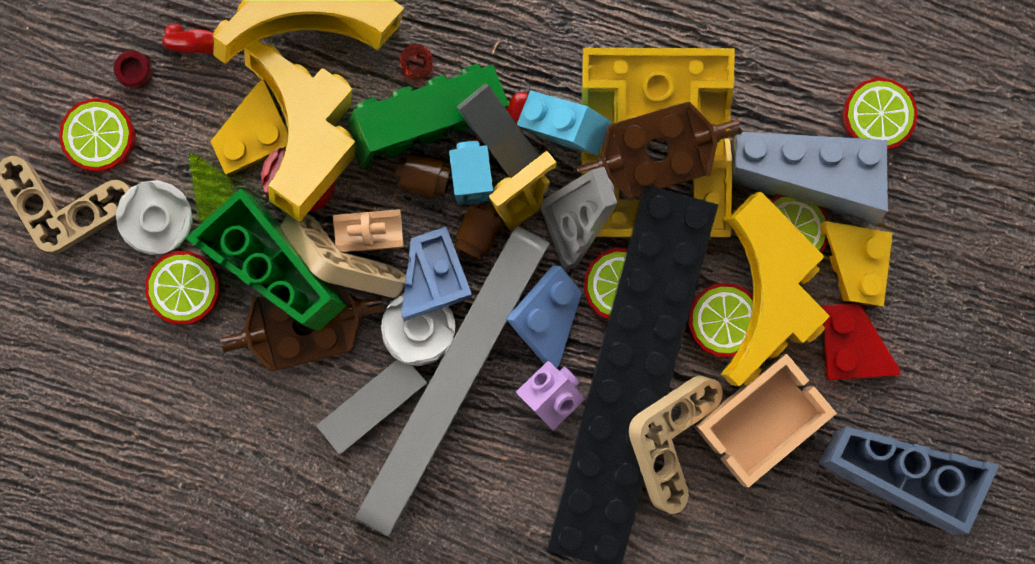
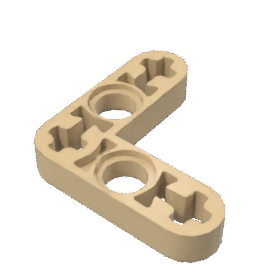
M9 156L0 162L1 187L35 244L41 250L49 253L58 254L64 252L115 221L118 205L110 203L103 207L108 212L104 216L102 209L94 201L98 199L99 202L105 204L113 198L111 192L114 189L126 193L131 188L122 181L110 180L59 210L34 167L28 161L17 156ZM12 166L19 169L23 168V171L19 173L22 182L27 186L32 184L34 186L22 189L17 181L8 179L12 175L10 168ZM39 195L44 202L43 208L38 214L29 215L26 212L25 203L30 196ZM83 207H90L94 212V220L87 227H80L76 222V214ZM46 220L51 229L61 231L57 236L58 243L55 245L54 243L46 242L45 239L49 237V232L44 225L38 224L35 226V223Z
M306 214L300 222L290 215H286L281 229L315 276L332 284L391 298H398L402 294L406 281V275L402 271L388 264L341 253L320 224L309 214Z
M704 376L693 377L638 413L630 423L629 437L651 502L654 507L669 514L681 512L686 506L689 497L688 487L672 439L719 406L723 391L720 383L715 379ZM677 403H680L681 414L673 422L671 419L672 409ZM660 454H663L664 465L659 472L655 473L654 462Z

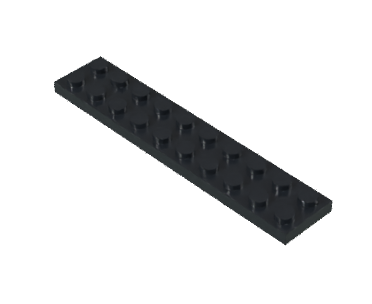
M647 185L644 188L546 549L549 552L594 564H622L644 484V479L629 437V426L632 419L638 413L668 394L718 204Z

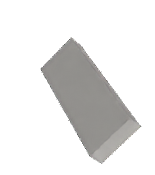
M397 359L316 426L338 454L341 455L428 383L413 365L404 364Z

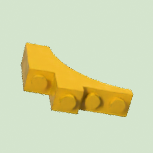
M242 0L233 18L230 21L223 20L213 33V55L226 64L237 53L259 40L272 35L299 30H318L346 35L366 43L378 51L399 28L404 7L394 0Z
M257 41L244 49L245 66L257 74L261 80H264L274 94L282 109L288 129V142L284 158L274 179L268 185L269 201L300 222L354 159L355 140H353L352 135L341 126L334 127L351 107L352 88L342 76L338 74L332 75L323 68L312 78L306 68L300 64L293 65L282 57L281 53L273 45Z
M761 191L751 194L726 220L735 231L745 250L753 283L752 312L746 335L738 352L721 373L730 385L739 387L742 384L748 385L760 375L762 369L759 366L768 357L771 359L777 357L787 347V338L794 343H804L805 341L810 343L824 331L825 327L822 324L830 317L798 284L800 281L803 284L807 283L817 274L820 269L817 264L824 256Z

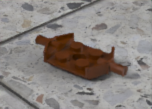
M690 101L607 125L601 157L597 158V161L576 166L577 173L605 167L608 178L628 199H632L635 196L642 195L646 185L662 189L702 176H710L717 143L722 139L738 134L741 135L742 130L738 127L726 131V129L740 125L738 118L718 125L711 124ZM654 139H662L668 146L667 155L660 161L651 160L647 155V146Z
M327 282L347 307L319 332L313 330L307 336H301L296 332V319L266 297H254L251 301L244 330H242V333L220 337L221 344L235 342L221 347L224 353L244 347L251 349L270 371H277L351 352L355 346L360 321L364 319V316L385 312L384 305L369 308L370 306L382 304V297L379 296L378 298L362 302L355 301L341 285Z

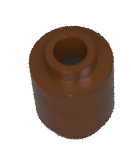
M410 152L407 159L400 158L395 179L401 180L400 188L433 198L436 195L444 197L452 171L450 167L444 166L445 162Z
M479 202L477 208L470 205L454 237L457 239L454 248L478 260H481L484 253L488 254L503 223L501 219L497 218L498 213L496 209L482 202Z

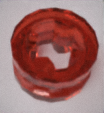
M412 44L407 46L400 55L402 71L408 78L422 80L431 74L434 62L431 52L427 47L421 44ZM421 54L426 57L423 58V63L426 65L423 69L415 67L411 70L408 68V66H411L408 60L411 55L415 58Z

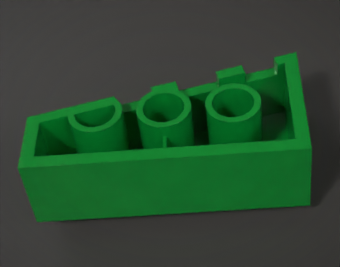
M474 64L462 69L459 72V76L447 79L446 75L437 76L428 80L425 83V87L413 90L411 86L391 93V98L379 102L377 98H370L358 103L356 109L352 112L346 130L355 140V158L360 171L372 167V159L382 154H386L390 159L404 154L403 152L413 147V142L418 140L420 144L425 145L436 142L448 134L447 129L451 127L454 133L469 129L470 126L456 109V106L484 83L491 87L505 109H507L509 103L494 65L481 68L480 64Z
M242 188L185 238L194 246L207 253L216 262L237 275L246 284L263 294L268 300L302 325L318 332L347 307L326 281L318 278L309 270L281 229V225L263 203Z

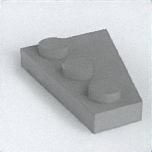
M605 167L587 172L545 198L541 205V211L564 271L577 267L618 203L615 197L614 185L608 178Z

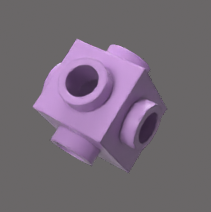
M549 361L516 391L552 430L585 400L584 396L575 388L580 381L565 366L559 371Z

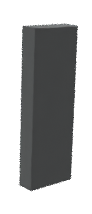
M484 83L456 106V109L483 146L487 145L489 154L507 178H512L539 157L489 85Z

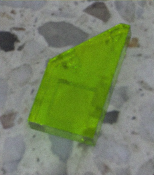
M189 153L188 158L198 220L204 222L234 195L232 180L196 154Z

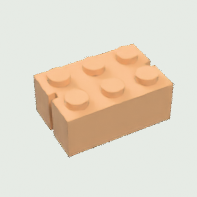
M788 354L777 356L762 369V372L755 380L746 386L740 387L713 412L694 426L715 453H725L720 460L740 484L748 488L837 414L815 387H805L800 391L797 386H804L809 379Z

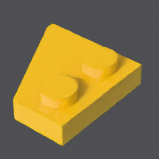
M264 80L259 81L210 141L225 175L228 177L267 159L274 150L280 147L281 149L287 147L288 129Z
M548 151L544 152L512 178L508 177L500 181L495 186L493 193L489 195L499 217L510 232L541 208L544 200L543 195L550 184L545 173L554 169L557 165Z
M829 221L821 222L820 230L822 235L826 234L832 251V255L829 258L833 271L838 275V287L843 301L875 307L884 306L893 233Z

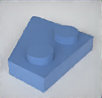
M447 227L411 238L401 312L403 322L472 298L470 287Z
M552 265L506 318L508 323L544 364L549 361L558 368L582 292L561 266Z

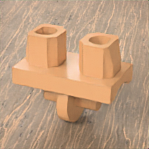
M400 209L333 215L335 246L341 253L404 248Z

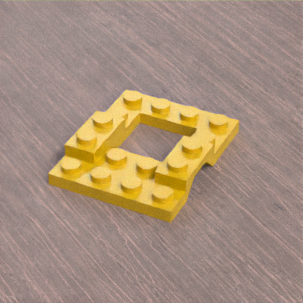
M583 48L581 105L588 106L612 121L611 124L690 101L711 124L718 125L729 122L734 91L735 48ZM730 137L722 139L717 143L711 175L693 179L692 197L718 204L710 237H731V225L726 221L731 216L732 152ZM602 147L598 156L581 151V165L597 161V158L601 157ZM587 170V171L581 172V174L587 173V172H589V171H591V170ZM613 183L618 203L596 237H630L640 199H619V188Z

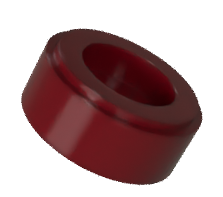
M130 50L123 52L114 62L113 71L116 79L129 89H140L146 86L152 79V63L139 51Z

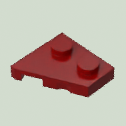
M859 303L820 306L830 316L822 324L825 329L821 333L826 381L901 375L900 368Z

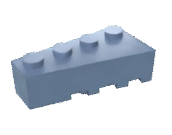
M742 132L741 135H735L732 140V184L774 196L776 194L787 196L801 203L814 204L831 209L832 213L846 217L848 214L862 218L864 222L876 226L888 212L887 140Z
M844 427L833 432L819 462L820 466L951 535L969 534L999 468L998 464L969 459L966 456L954 453L949 454L930 449V447L897 441L894 438L850 427Z

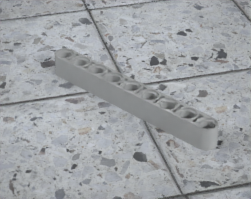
M519 225L515 227L355 517L356 519L389 537L507 324L506 318L518 304L550 242Z

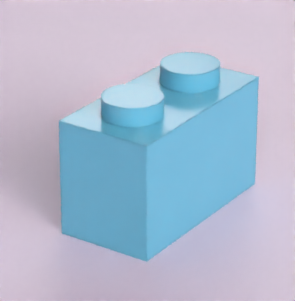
M530 90L517 125L542 140L598 156L604 142L607 125H610L612 121L588 106Z
M478 141L458 143L457 149L449 150L454 195L457 205L491 202L489 195L493 193L487 145L480 146Z

